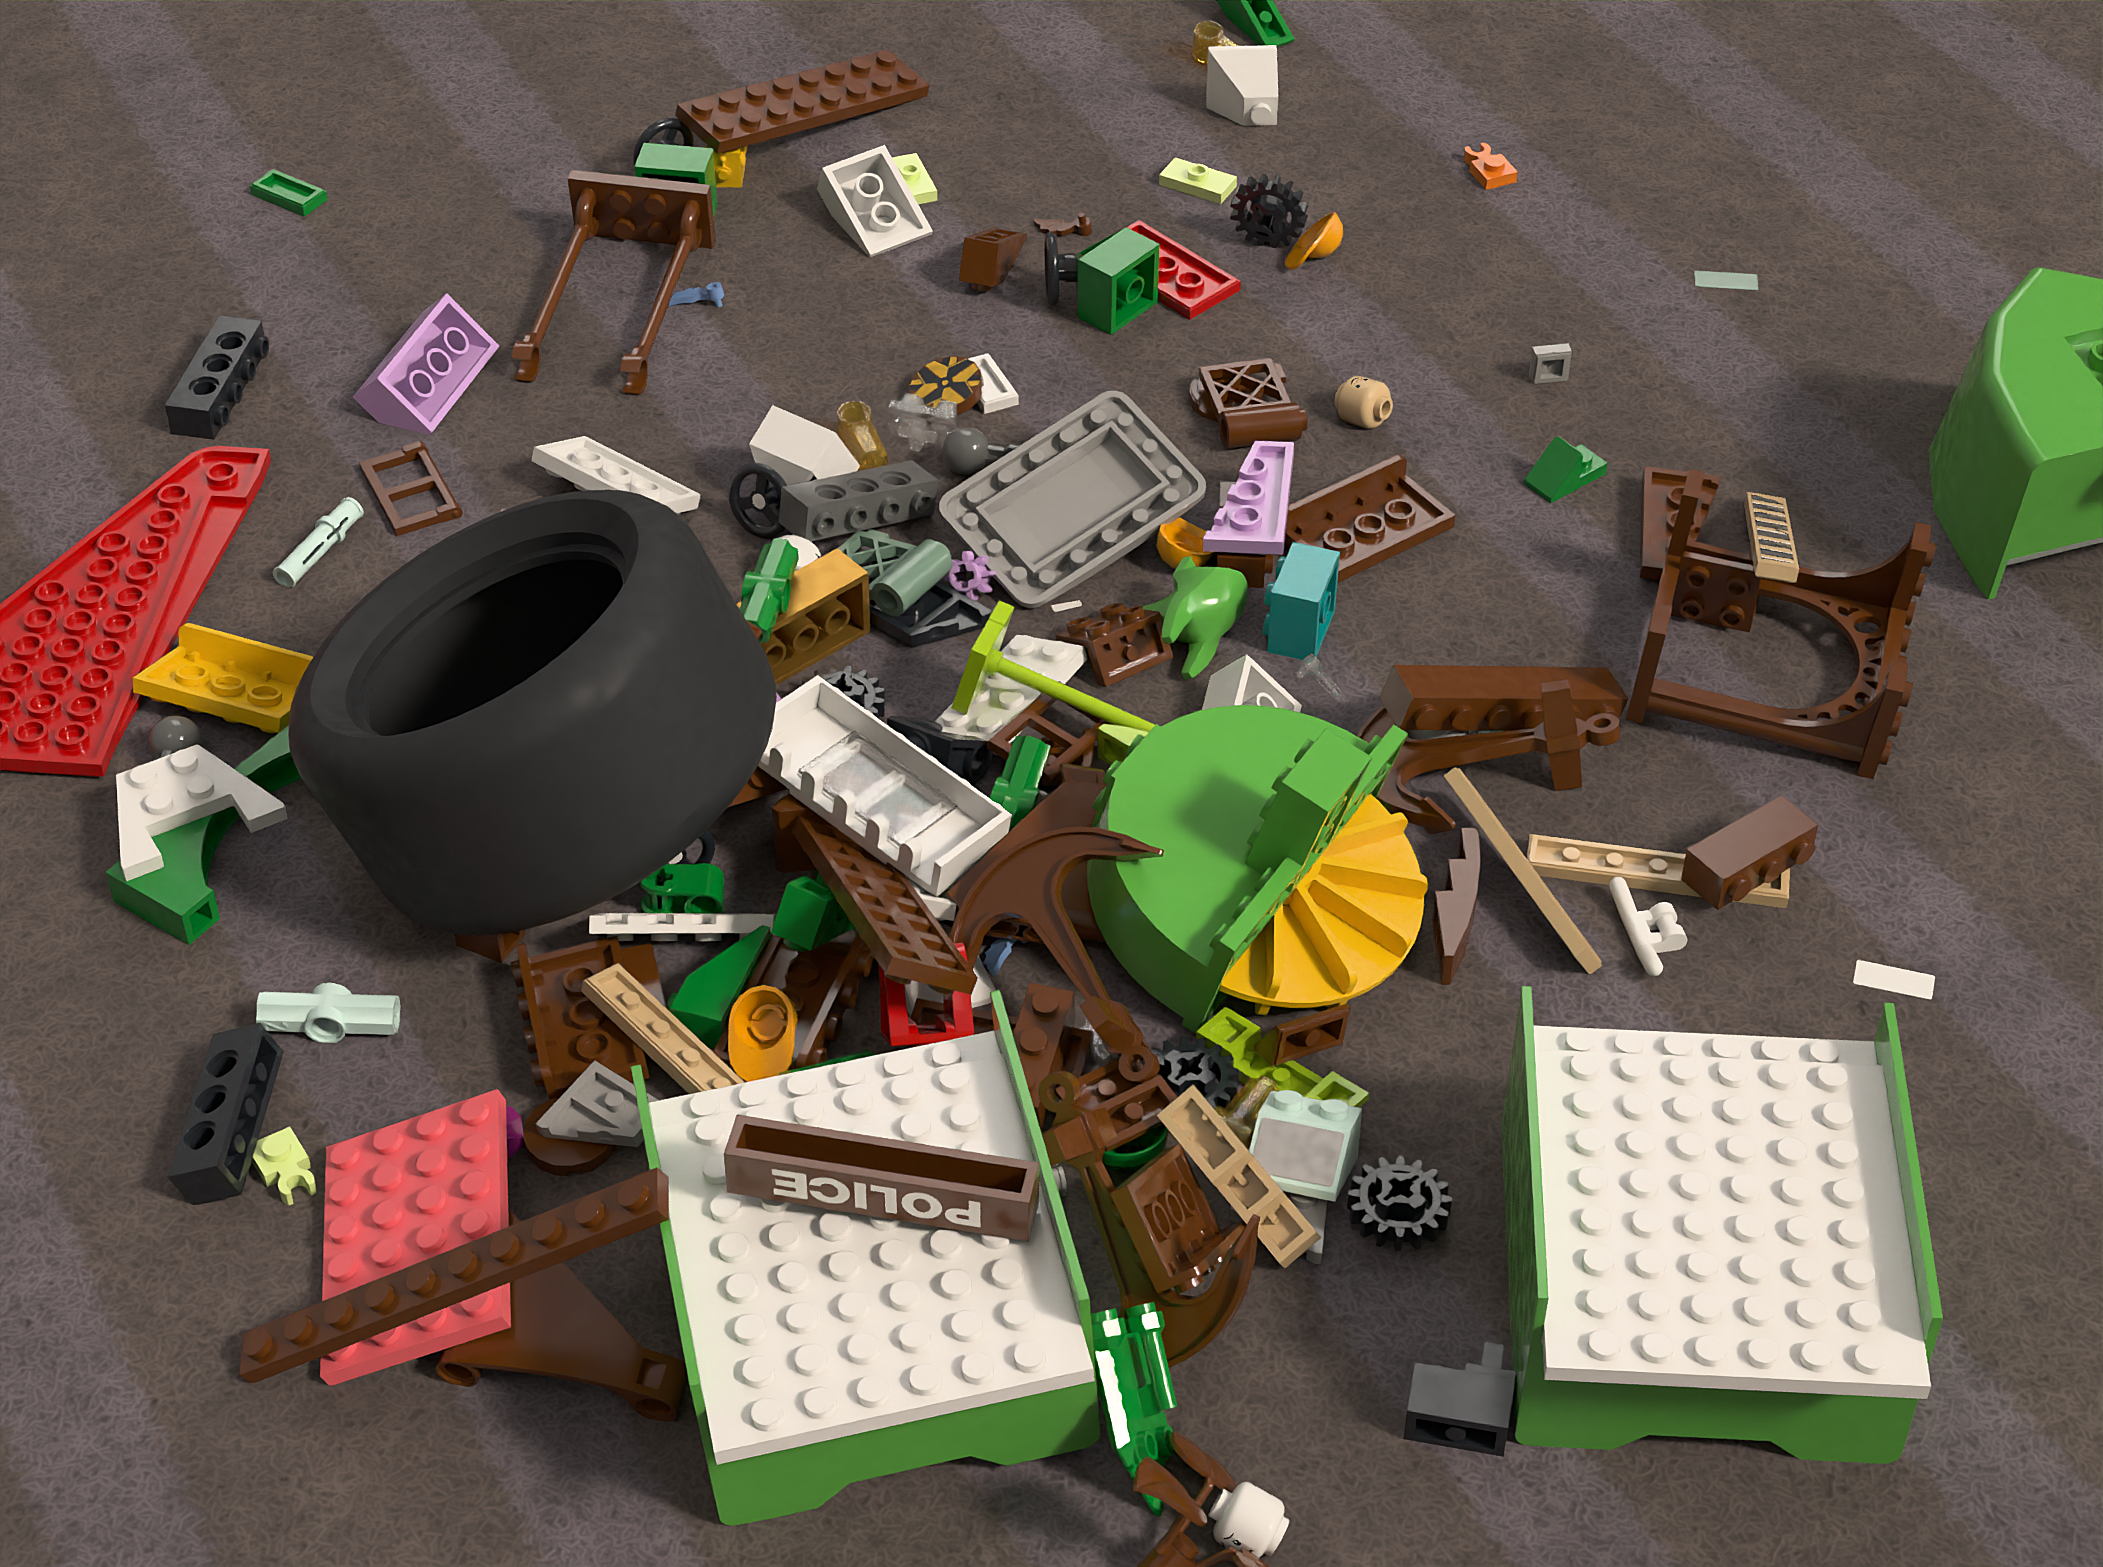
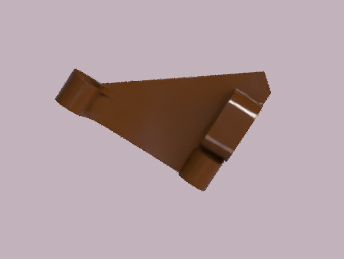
M1060 763L1059 767H1062L1058 788L1024 817L948 891L947 897L956 904V909L959 911L963 900L980 875L1002 854L1020 842L1050 830L1078 826L1091 827L1097 811L1092 809V806L1100 792L1107 786L1102 782L1105 776L1104 770ZM1085 861L1074 867L1063 882L1061 892L1063 907L1080 940L1106 943L1091 907L1087 887L1088 861ZM1016 917L1001 920L986 933L988 936L1044 943L1027 920Z
M508 1209L509 1226L521 1222ZM562 1262L510 1282L511 1328L442 1350L435 1368L437 1375L444 1381L466 1387H472L477 1384L483 1368L531 1373L604 1387L622 1396L643 1417L663 1422H670L676 1418L688 1382L687 1368L684 1362L677 1358L643 1348Z

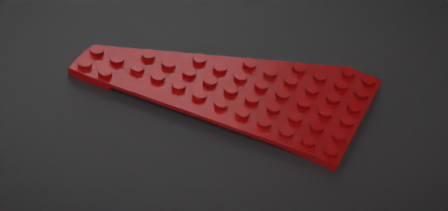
M211 446L189 454L0 604V770L105 776L114 751L144 698V695L133 692V677L164 657L172 648L178 637L179 628L186 623L263 484L271 463L269 449Z

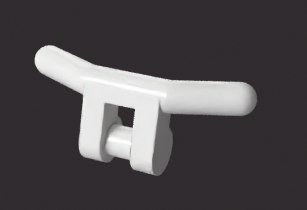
M1614 877L1609 883V888L1635 952L1647 974L1658 976L1663 970V965L1656 953L1682 949L1687 943L1686 934L1682 926L1676 924L1677 914L1672 904L1662 902L1654 905L1650 910L1637 912L1626 881L1622 877ZM1656 929H1659V931H1660V932H1656V933H1651V932H1650V930H1656Z

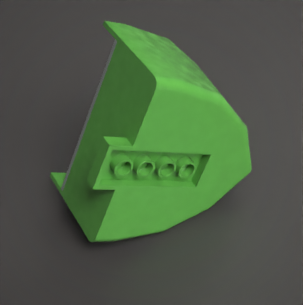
M2042 267L2030 270L1987 320L1929 448L1934 512L1969 576L1988 600L1996 597L2007 565L2103 542V279Z

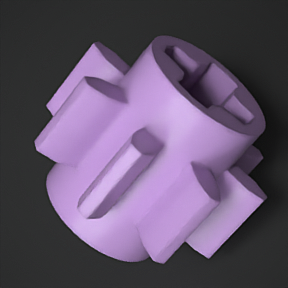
M963 551L962 561L952 559V568L949 575L944 577V580L950 581L954 589L962 594L966 591V596L976 601L979 596L978 591L984 593L992 592V588L988 584L991 577L996 575V571H988L985 564L988 562V556H979L974 561L972 551ZM973 571L974 579L967 581L966 573Z

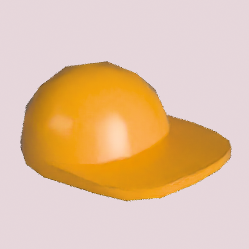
M1336 212L1328 213L1298 238L1285 259V266L1290 270L1297 269L1307 257L1312 259L1330 256L1340 246L1344 233L1342 222Z
M1177 518L1172 523L1161 524L1156 546L1161 559L1171 568L1176 569L1183 557L1188 556L1192 558L1196 567H1202L1215 552L1203 551V538L1207 531L1182 518Z
M761 985L750 988L741 994L732 1006L729 1017V1060L736 1074L747 1082L779 1076L780 1072L788 1070L792 1062L798 1017L794 1003L776 987Z

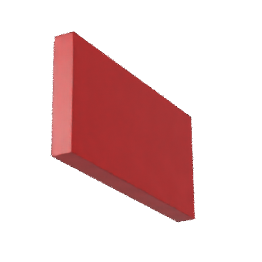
M1139 220L1127 227L1160 244L1158 301L1187 319L1191 320L1240 291V280Z

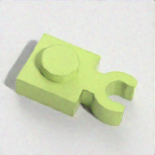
M287 1127L257 1141L252 1163L267 1187L278 1183L280 1198L283 1203L288 1206L293 1204L290 1190L296 1186L306 1187L310 1195L316 1194L314 1176L307 1170L311 1168L309 1157L291 1127Z

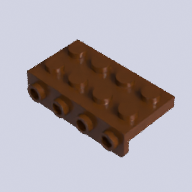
M1398 454L1297 502L1289 504L1284 545L1290 549L1292 543L1296 542L1340 552L1337 581L1339 583L1453 528L1456 515L1406 475L1407 460Z
M859 933L855 936L851 946L828 941L806 952L789 948L783 943V938L772 935L744 992L761 985L776 987L794 1003L798 1022L795 1030L793 1058L788 1070L826 1061L827 1048L830 1042L838 1040L842 1030L845 1010H851L854 1007L858 995V983L861 977H868L873 964L872 952L868 951V946L860 938ZM728 1021L713 1053L736 1074L729 1060Z
M617 935L529 957L525 943L516 945L519 960L512 961L511 966L517 988L523 986L525 988V992L517 994L523 1020L531 1019L532 1025L524 1027V1033L530 1054L535 1052L538 1054V1059L530 1061L536 1087L545 1086L549 1099L562 1096L594 1061L630 1083L634 1082L631 1066L641 1065L643 1078H650L644 1050L581 991L585 979L617 963L625 969Z
M1180 1143L1163 1150L1110 1193L1113 1199L1111 1202L1113 1215L1117 1223L1122 1228L1127 1229L1134 1243V1259L1139 1269L1145 1274L1148 1273L1157 1294L1174 1287L1176 1294H1180L1201 1284L1204 1281L1202 1277L1216 1270L1215 1265L1223 1261L1228 1250L1247 1226L1243 1220L1224 1229L1220 1228Z

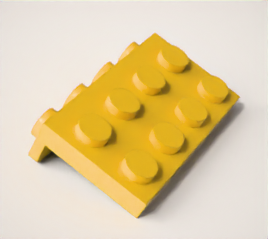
M186 623L178 631L179 646L133 677V692L148 696L153 701L173 703L184 706L192 712H205L223 717L227 722H241L259 727L263 732L279 733L289 725L290 708L296 688L313 656L192 623Z

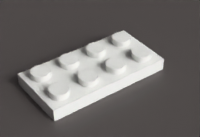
M586 436L534 447L532 462L546 468V472L552 476L563 477L575 483L574 486L581 491L608 489L633 492L668 506L678 515L681 512L698 508L701 494Z
M1016 635L1001 651L1004 653L1003 658L1055 681H1060L1063 684L1087 660L1084 646L1034 638L1028 635ZM998 673L995 676L988 675L967 715L952 709L951 704L935 722L942 725L941 734L975 736L989 741L1042 696L1043 693Z

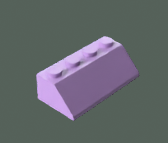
M446 293L419 315L353 398L379 423L429 435L495 353L499 345Z

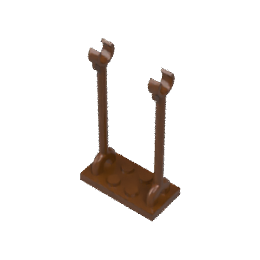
M571 170L567 179L574 230L530 333L525 335L524 340H517L514 344L511 358L521 359L518 373L515 374V379L535 381L540 368V345L584 241L591 240L594 236L672 244L676 245V248L638 344L634 347L632 353L627 352L624 354L621 362L620 371L629 372L623 392L642 394L648 378V357L689 252L696 251L698 248L713 249L716 242L710 185Z

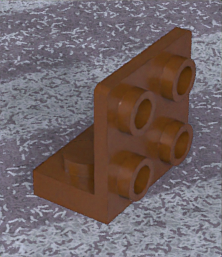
M1687 551L1682 552L1671 616L1750 633L1760 598L1758 591L1761 578L1756 577L1754 566Z
M1123 603L1110 604L1100 609V615L1091 619L1089 617H1082L1072 620L1066 624V630L1055 634L1057 641L1087 648L1097 684L1103 687L1110 686L1173 658L1170 644H1165L1162 640L1163 620L1161 613L1145 610L1143 606L1125 607Z

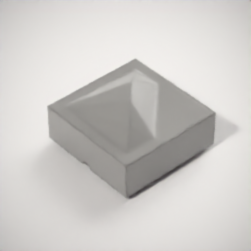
M1569 343L1532 347L1529 377L1532 383L1568 380L1572 354Z

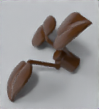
M1175 1431L1169 1435V1441L1176 1453L1189 1466L1202 1475L1203 1486L1194 1500L1188 1495L1184 1486L1154 1459L1145 1457L1138 1464L1134 1476L1133 1491L1156 1497L1179 1513L1168 1532L1137 1564V1567H1213L1226 1560L1236 1563L1239 1567H1270L1266 1562L1244 1547L1239 1551L1233 1547H1228L1196 1563L1194 1557L1199 1553V1549L1184 1534V1531L1191 1521L1200 1527L1207 1523L1206 1514L1201 1506L1214 1485L1220 1490L1225 1489L1230 1493L1236 1487L1231 1475L1216 1459L1202 1451L1187 1437Z

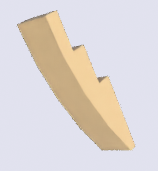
M1194 1085L1189 1087L1157 1115L1246 1224H1248L1253 1214L1260 1216L1258 1238L1284 1269L1321 1238Z

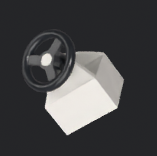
M772 405L749 443L755 462L740 466L730 479L728 486L730 508L739 524L751 534L762 538L776 537L786 530L779 523V512L777 510L780 508L782 487L856 472L860 465L836 432ZM751 474H757L755 490L751 492L750 496L740 497V486L744 478ZM753 508L757 512H762L771 522L772 526H762L755 523L746 514L745 510Z

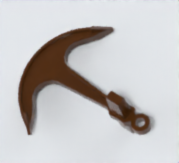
M1568 679L1540 683L1543 722L1533 729L1424 740L1406 738L1376 799L1391 815L1403 813L1409 823L1423 826L1429 834L1451 831L1456 826L1451 817L1429 797L1425 796L1423 798L1404 787L1410 779L1427 771L1537 750L1549 756L1555 791L1582 787L1580 749L1588 742L1597 746H1607L1617 742L1621 736L1620 722L1618 717L1609 713L1593 715L1586 722L1576 718ZM1384 705L1379 707L1363 723L1357 732V737L1370 743L1375 735L1383 738L1393 724L1395 725Z
M1065 827L1035 835L1006 851L980 875L959 908L950 933V939L953 943H964L967 963L973 970L983 938L993 925L1003 919L1013 917L1027 920L1086 999L1079 1006L1092 1028L1099 1035L1107 1052L1113 1056L1120 1057L1119 1070L1121 1075L1131 1083L1140 1085L1157 1076L1159 1071L1158 1058L1151 1051V1047L1133 1021L1127 1007L1119 1002L1111 1001L1063 907L1061 892L1063 882L1068 873L1079 863L1091 859L1130 861L1163 857L1164 850L1145 844L1126 834L1098 827ZM1138 1059L1140 1062L1145 1060L1143 1069L1134 1072V1063Z
M1058 1071L1049 1074L1039 1084L1038 1095L1045 1108L1057 1113L1051 1129L1042 1133L1050 1165L1054 1166L1066 1162L1079 1170L1120 1292L1121 1310L1118 1318L1124 1317V1319H1127L1126 1308L1154 1302L1156 1311H1162L1165 1322L1161 1336L1168 1367L1170 1368L1187 1360L1209 1345L1227 1327L1238 1311L1247 1292L1255 1262L1260 1216L1256 1214L1251 1216L1245 1229L1226 1253L1207 1291L1196 1296L1176 1294L1172 1289L1157 1294L1148 1273H1143L1134 1259V1243L1127 1229L1122 1228L1117 1223L1112 1212L1111 1202L1113 1199L1110 1193L1115 1187L1102 1162L1105 1144L1118 1136L1107 1109L1104 1107L1091 1111L1077 1105L1081 1098L1082 1090L1080 1082L1070 1072ZM1056 1083L1062 1085L1065 1089L1064 1100L1059 1099L1055 1095L1054 1087Z

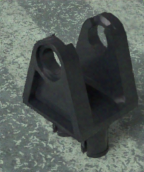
M890 716L887 718L886 725L901 733L911 743L928 755L936 758L939 763L960 778L968 781L972 786L987 772L992 759V751L987 748L988 741L975 736L941 734L942 725L926 718ZM881 768L880 781L890 774L883 768ZM905 784L879 802V805L884 810L890 812L897 810L906 803L923 809H933L935 807Z

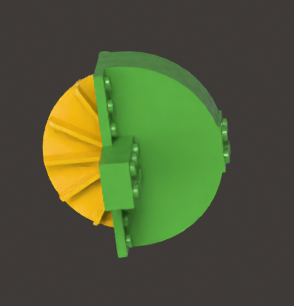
M1258 705L1222 706L1196 711L1179 717L1163 726L1156 724L1145 737L1140 734L1135 737L1126 751L1125 756L1127 758L1122 763L1116 760L1109 767L1102 780L1107 786L1100 792L1092 806V809L1097 811L1091 827L1126 834L1145 844L1163 849L1164 854L1163 857L1130 861L1088 860L1087 887L1091 907L1097 925L1118 961L1146 991L1184 1018L1182 1026L1196 1034V1031L1207 1023L1228 995L1255 1002V1013L1264 1016L1267 1015L1271 1006L1286 1008L1327 1006L1328 1009L1346 1004L1348 1000L1360 996L1381 984L1404 961L1420 929L1424 908V895L1428 889L1426 876L1420 872L1412 846L1404 834L1408 820L1403 813L1391 815L1376 797L1407 738V732L1393 724L1383 738L1375 735L1371 742L1368 743L1343 728L1304 713Z

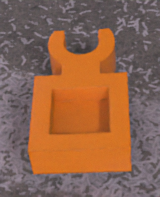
M1480 143V152L1472 151L1469 146L1465 147L1464 161L1470 165V173L1486 190L1517 182L1518 171L1502 154L1491 155V147L1488 144Z

